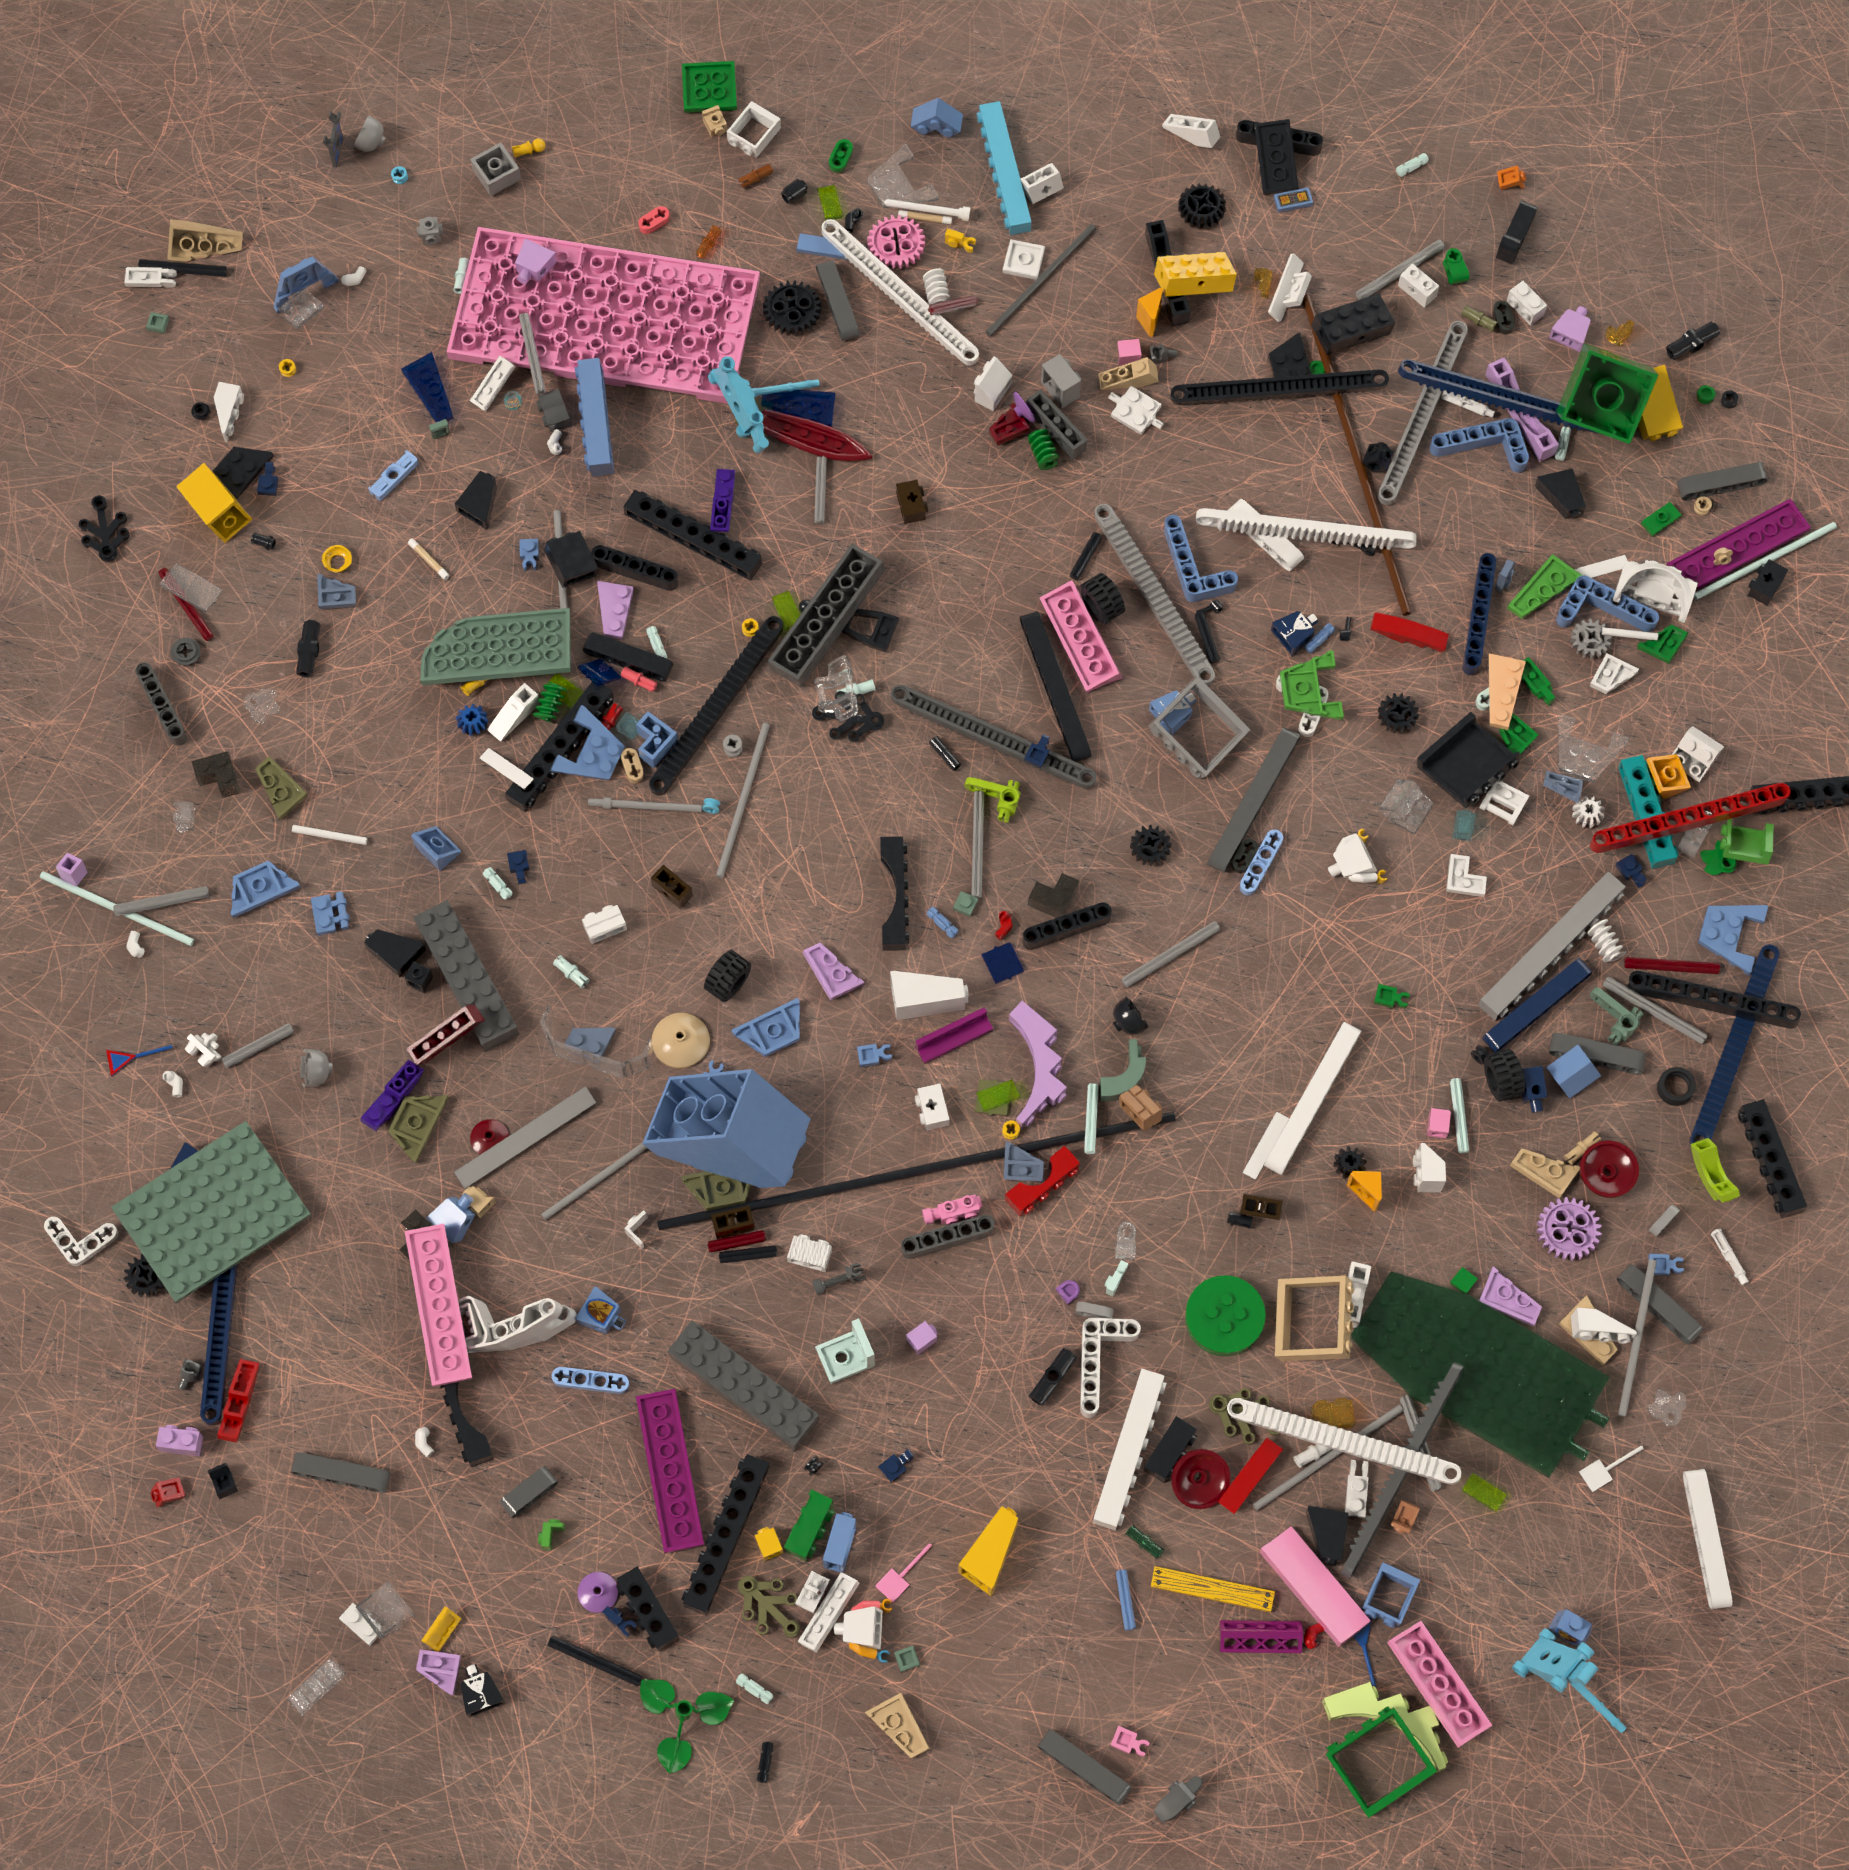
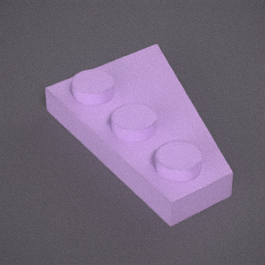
M821 943L803 950L804 957L830 1001L864 985L865 982L861 978L858 979L852 973V970L841 964L837 957Z

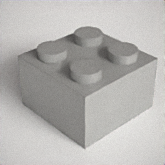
M502 143L470 159L473 172L490 196L521 180L519 167Z
M1059 354L1042 364L1041 383L1061 409L1080 398L1081 377L1072 370L1066 358L1064 359Z

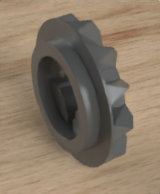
M181 638L172 645L170 654L174 662L180 666L186 665L188 667L189 664H195L196 660L200 658L201 649L194 639ZM185 647L189 651L187 658H185L184 654H181L184 653Z

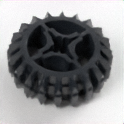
M1198 183L1197 187L1192 184L1190 189L1186 188L1184 193L1182 192L1178 201V211L1181 218H1184L1185 223L1190 222L1191 227L1197 225V229L1200 226L1206 229L1207 225L1212 228L1214 223L1218 224L1220 222V219L1224 217L1226 212L1224 195L1220 194L1219 189L1214 190V185L1208 187L1207 183L1204 186Z

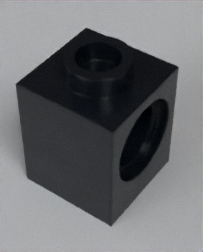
M413 962L404 978L407 986L425 993L433 979L431 969Z

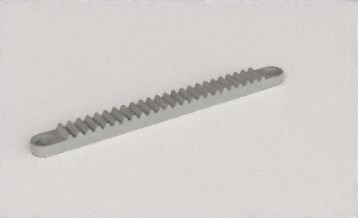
M1454 321L1450 325L1433 366L1449 371L1452 370L1467 334L1468 328L1464 322ZM1461 328L1463 333L1456 334L1453 329ZM1426 384L1423 387L1379 489L1378 499L1384 505L1393 504L1398 496L1442 393L1440 388L1434 390L1433 386L1427 388ZM1389 491L1393 496L1385 498L1383 492Z
M1098 505L1095 509L1094 518L1193 677L1196 678L1198 676L1207 686H1210L1214 682L1215 672L1208 662L1206 655L1199 648V644L1196 643L1191 631L1188 630L1184 620L1177 613L1176 607L1173 606L1169 596L1162 589L1157 577L1154 576V572L1151 571L1143 555L1140 554L1139 549L1136 547L1135 542L1132 541L1128 531L1125 530L1121 520L1118 519L1109 505ZM1104 510L1107 511L1109 515L1105 518H1102L1099 516L1098 513ZM1206 672L1211 677L1209 680H1203L1200 675Z

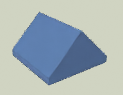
M437 826L415 832L411 836L414 846L439 871L461 853V850Z
M1578 1044L1546 1067L1569 1099L1601 1076Z

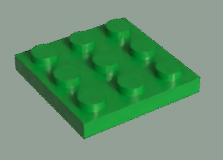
M734 61L682 64L684 113L702 112L717 105L720 111L737 110Z

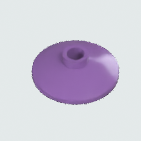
M1014 392L1016 404L1014 411L1019 417L1024 416L1030 422L1035 423L1036 420L1024 400L1017 392Z
M591 1573L585 1576L579 1584V1602L590 1612L602 1613L607 1606L611 1608L616 1603L618 1598L617 1583L606 1573ZM600 1588L601 1593L594 1594V1589Z

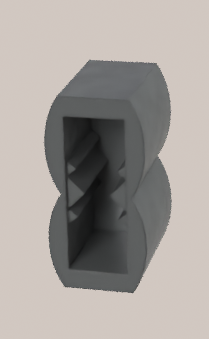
M559 389L538 395L539 401L536 404L539 412L543 411L542 421L545 427H549L550 432L571 425Z

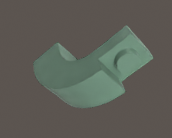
M1129 1039V1067L1127 1070L1116 1077H1100L1101 1102L1119 1100L1121 1094L1129 1091L1135 1085L1139 1086L1145 1071L1146 1057H1141V1045H1137V1039Z

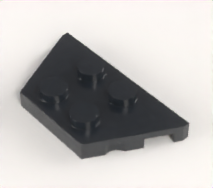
M1297 333L1268 355L1273 377L1311 375L1301 333Z
M233 447L213 472L237 500L265 468L266 462H270L274 455L269 451Z

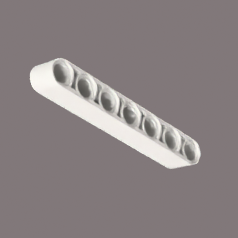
M1705 1469L1684 1471L1683 1481L1710 1609L1732 1607V1595Z

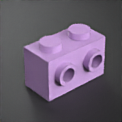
M166 1425V1427H159L156 1448L160 1452L200 1457L203 1436L196 1428L186 1427L185 1430H182L174 1425Z

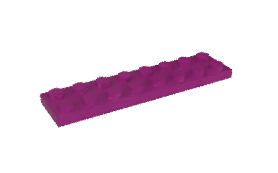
M1790 498L1668 562L1666 566L1675 567L1677 570L1682 571L1681 575L1684 578L1698 583L1697 590L1808 532L1811 526ZM1720 548L1732 550V560L1729 563L1714 565V553Z
M670 1389L636 1396L664 1554L704 1546L676 1390Z

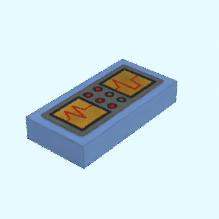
M1309 187L1274 194L1278 213L1313 206Z

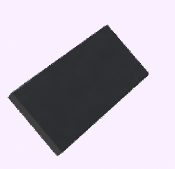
M1290 119L1254 124L1263 195L1298 190Z

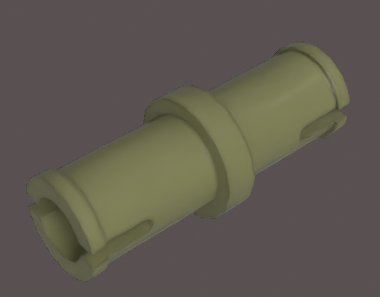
M1468 305L1462 311L1461 316L1470 319L1475 325H1481L1491 332H1494L1498 325L1497 321L1485 316L1484 312H1478Z

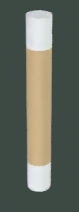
M899 210L898 213L901 218L907 216L908 219L944 224L952 223V217Z
M413 538L408 541V544L444 580L449 578L450 575Z

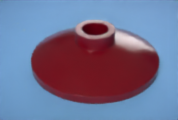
M494 1119L483 1120L472 1129L470 1143L474 1151L481 1155L507 1138L509 1133L505 1125L500 1121ZM491 1133L492 1137L487 1139L485 1137L486 1134Z

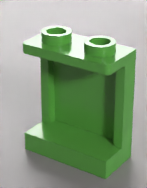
M1728 819L1726 824H1722L1721 835H1724L1720 843V849H1723V857L1768 865L1773 853L1774 824L1766 823L1764 830L1732 826V819Z

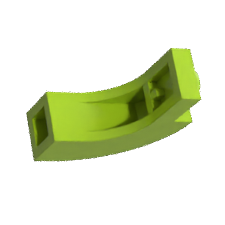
M1709 1138L1690 1144L1697 1171L1710 1196L1715 1201L1719 1199L1722 1203L1739 1197V1189L1727 1178L1723 1171L1717 1146Z

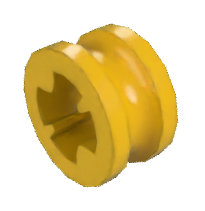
M284 359L279 363V370L283 376L291 377L296 373V366L292 360ZM286 365H289V367H290V370H289V371H286V369H285V366H286Z
M751 618L744 620L742 623L743 634L747 637L755 636L756 631L759 630L758 622ZM750 625H753V629H751L750 631H748V630H747V627H750Z
M1012 1120L1005 1122L1002 1128L1003 1136L1008 1140L1016 1139L1020 1133L1019 1124ZM1007 1127H1015V1133L1012 1134L1011 1132V1134H1008Z

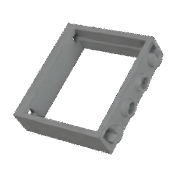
M1198 676L1148 725L1151 733L1159 737L1164 742V746L1168 750L1173 751L1182 764H1186L1190 768L1193 776L1200 779L1206 777L1250 731ZM1191 690L1236 734L1204 768L1159 724Z

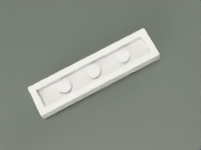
M842 1572L839 1574L798 1640L801 1645L817 1653L860 1584L856 1579Z

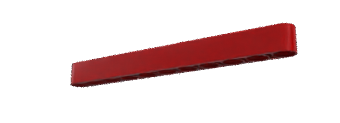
M1777 783L1599 830L1593 835L1590 848L1595 853H1604L1781 806L1789 797L1790 788L1785 783ZM1776 792L1782 793L1783 797L1778 796ZM1758 797H1763L1766 801H1761ZM1743 801L1747 803L1748 806H1743L1740 802ZM1722 806L1728 807L1730 811L1724 810ZM1704 811H1709L1712 816L1706 815ZM1686 816H1691L1694 820H1689ZM1668 821H1674L1676 825H1671ZM1650 825L1656 826L1658 830H1653ZM1632 830H1637L1640 835L1634 834ZM1614 835H1619L1622 839L1618 840ZM1596 840H1602L1604 844H1598Z

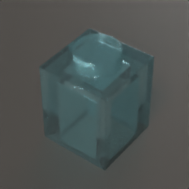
M1457 810L1451 838L1470 841L1473 835L1476 814L1471 813L1469 810Z

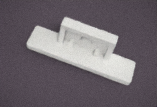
M1294 253L1290 254L1268 311L1277 322L1282 321L1287 307L1301 305L1312 277L1309 272L1300 273L1304 263Z

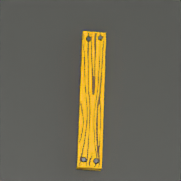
M1156 1566L1154 1567L1151 1588L1270 1613L1275 1591Z

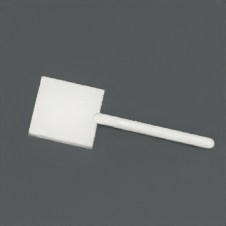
M1639 1446L1607 1467H1604L1599 1459L1579 1471L1590 1490L1594 1492L1613 1480L1608 1470L1641 1451L1643 1446Z

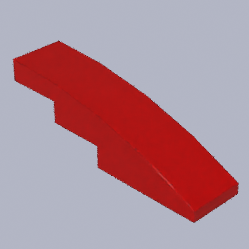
M1377 612L1373 615L1370 630L1400 643L1406 641L1420 648L1427 646L1441 653L1446 649L1449 636L1448 633L1435 628Z
M240 1359L228 1391L229 1397L223 1411V1420L217 1434L218 1439L238 1442L251 1401L260 1363Z
M1266 1438L1218 1502L1235 1514L1283 1449L1269 1438Z

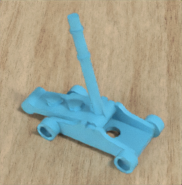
M726 356L721 359L717 369L710 371L708 380L714 385L718 384L739 424L736 428L737 435L741 438H746L751 434L754 442L753 450L756 453H761L769 445V441L764 437L763 414L759 411L754 397L819 387V380L789 382L782 385L751 388L748 386L750 384L749 381L740 377L734 369L735 361L733 358Z
M1544 1628L1539 1634L1540 1638L1520 1661L1517 1660L1512 1669L1523 1678L1529 1672H1532L1550 1683L1560 1693L1565 1690L1569 1682L1596 1711H1599L1611 1723L1612 1727H1615L1620 1733L1624 1732L1626 1726L1620 1722V1719L1616 1718L1604 1706V1703L1600 1702L1584 1686L1598 1671V1667L1590 1661L1588 1663L1585 1662L1594 1655V1651L1583 1642L1576 1650L1555 1642L1557 1639L1555 1635ZM1550 1653L1546 1659L1542 1660L1546 1654Z

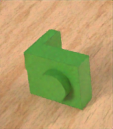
M550 1519L548 1522H543L542 1532L538 1534V1544H541L543 1550L551 1551L553 1531H565L564 1523H560V1520Z

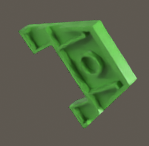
M1333 650L1280 672L1279 676L1285 709L1343 720L1342 702L1322 703L1317 670L1335 669Z

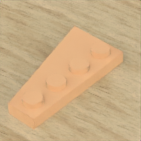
M1489 653V717L1491 727L1509 729L1526 661Z

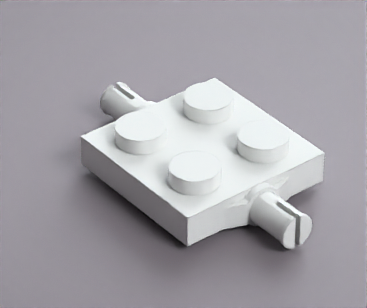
M1132 386L1122 397L1111 392L1108 399L1117 403L1116 408L1111 413L1113 419L1140 435L1151 424L1160 430L1162 429L1164 423L1156 419L1161 403Z

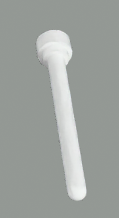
M886 199L884 202L888 207L958 216L961 221H969L970 207L963 206V208L953 209Z

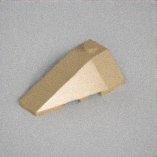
M170 219L167 260L187 262L211 255L242 250L243 232L190 221Z

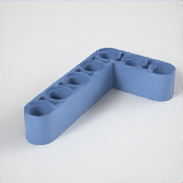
M1512 418L1439 433L1433 436L1430 445L1431 454L1440 457L1502 443L1510 468L1516 473L1524 472L1529 460L1519 425Z
M1169 515L1165 519L1164 534L1185 598L1190 602H1197L1234 592L1238 582V576L1234 571H1224L1199 577L1181 519L1177 515ZM1169 525H1175L1176 527L1171 528ZM1174 541H1180L1182 543L1176 544L1174 543ZM1179 557H1185L1187 559L1181 560L1179 559ZM1185 573H1190L1192 576H1186ZM1230 580V581H1232L1233 583H1232V584H1228V583H1226L1225 581ZM1207 585H1214L1215 588H1209ZM1195 589L1198 592L1193 593L1190 590Z
M1584 575L1576 579L1559 609L1556 622L1560 627H1569L1584 602L1644 632H1652L1655 629L1659 620V614L1655 610L1623 594L1619 602L1612 601L1616 590ZM1579 585L1585 586L1586 589L1580 588ZM1612 602L1618 603L1619 606L1614 605ZM1563 614H1566V615H1568L1570 618H1565V617H1563L1562 615H1563ZM1646 619L1652 620L1653 623L1647 622Z

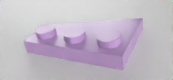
M597 581L604 636L623 640L634 588L632 586Z
M1493 1266L1478 1304L1534 1327L1542 1307L1526 1293L1521 1292L1512 1284L1513 1282L1502 1276Z

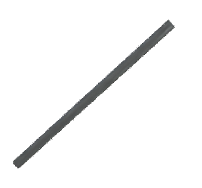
M1090 224L986 330V334L992 336L1083 243L1096 227Z

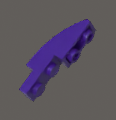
M717 469L710 531L729 532L734 500L735 470Z
M408 1059L386 1084L384 1092L362 1115L361 1122L377 1132L383 1123L389 1121L397 1112L404 1098L409 1096L421 1078L424 1069Z

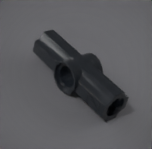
M1711 321L1696 330L1694 328L1688 330L1680 339L1666 346L1667 355L1670 359L1676 360L1689 352H1697L1705 343L1720 335L1717 324Z
M315 620L304 621L302 637L298 641L296 674L304 678L313 676L315 658L319 654L320 623Z
M1063 1348L1050 1367L1045 1370L1043 1377L1030 1393L1029 1398L1043 1407L1056 1387L1061 1384L1062 1379L1077 1357L1068 1349ZM1054 1373L1058 1376V1379L1051 1381L1047 1376Z

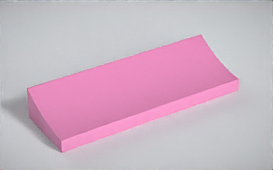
M1072 580L1040 597L1087 693L1111 682L1123 679L1078 588Z
M1292 1526L1261 1548L1260 1554L1314 1619L1321 1624L1325 1632L1338 1647L1342 1646L1370 1623L1371 1620Z
M1422 1621L1387 1642L1458 1748L1492 1726Z

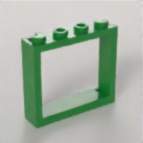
M1389 1706L1378 1712L1380 1715L1375 1720L1369 1718L1361 1724L1362 1729L1357 1732L1353 1729L1344 1735L1345 1740L1340 1744L1335 1741L1327 1747L1328 1752L1325 1753L1368 1818L1437 1772L1394 1707L1391 1709ZM1393 1716L1427 1767L1368 1806L1334 1755Z

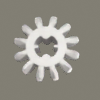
M1585 796L1583 800L1580 799L1579 803H1576L1577 805H1574L1572 808L1574 811L1572 818H1577L1576 824L1583 823V828L1586 825L1590 829L1593 828L1594 824L1598 826L1601 822L1600 820H1603L1605 816L1603 814L1605 809L1600 806L1601 800L1595 802L1594 796L1591 800Z

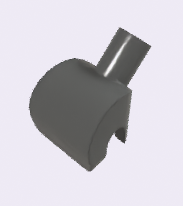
M1159 343L1160 346L1150 345L1151 358L1155 364L1164 363L1168 357L1177 356V350L1167 349L1161 343Z
M185 1359L180 1369L181 1381L178 1388L185 1391L189 1382H195L201 1374L202 1366L189 1359Z

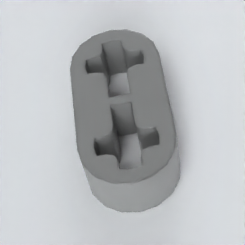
M1672 1204L1653 1224L1649 1232L1657 1237L1676 1217L1680 1209Z
M1077 1302L1075 1313L1088 1318L1112 1319L1114 1310L1101 1305Z

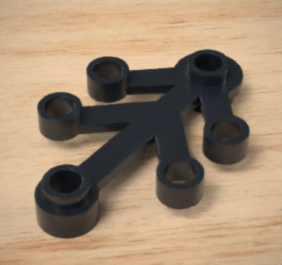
M97 495L92 499L91 504L93 509L97 511L100 529L90 524L87 519L80 520L79 527L82 531H89L102 539L103 545L93 541L89 535L83 536L81 542L84 547H91L98 551L102 561L111 562L117 557L116 549L122 541L129 539L130 533L127 528H121L111 544L109 538L120 524L127 522V516L124 512L116 513L115 519L107 527L105 509L108 504L105 497ZM120 516H124L122 520L118 519ZM123 532L127 533L125 536H121Z
M838 691L835 694V699L838 703H841L847 713L829 711L821 705L814 707L812 710V716L816 721H823L826 718L846 721L838 728H832L829 731V735L833 740L839 739L841 734L856 723H864L857 731L852 730L848 733L849 741L855 743L859 740V737L870 729L874 731L880 730L885 722L881 713L873 712L862 694L854 696V703L862 708L866 716L858 715L846 699V694L843 691ZM843 694L844 699L838 700L837 696ZM862 697L863 701L861 703H857L856 698ZM822 710L823 714L821 716H817L816 711ZM878 718L879 721L877 724H873L871 720ZM833 731H838L837 737L832 736ZM853 733L857 735L855 740L850 738V735Z

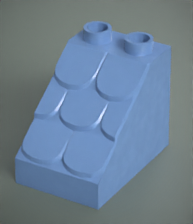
M753 1069L669 1077L642 1144L657 1156L684 1163L699 1170L732 1178L759 1188L782 1187L786 1185L793 1175L792 1167L799 1149L802 1148L806 1141L805 1133L811 1118Z

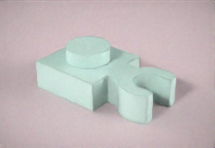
M1121 1260L1113 1277L1109 1275L1104 1285L1107 1287L1106 1294L1114 1296L1128 1267V1263Z

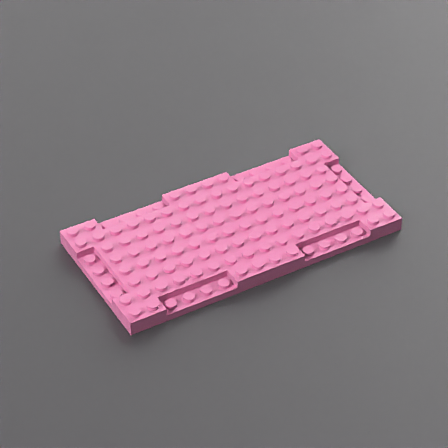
M478 227L447 348L448 359L483 365L484 361L495 363L498 357L502 356L516 367L530 369L519 319L520 314L528 313L541 371L554 372V376L578 380L575 374V367H578L577 360L599 358L603 367L604 381L607 385L626 387V384L696 395L697 399L728 404L718 384L714 385L709 382L708 374L711 370L717 369L721 359L726 356L733 358L735 361L734 369L739 374L751 313L754 309L759 287L760 272ZM526 238L554 251L557 262L540 281L530 278L526 284H522L517 280L520 273L516 270L515 262Z

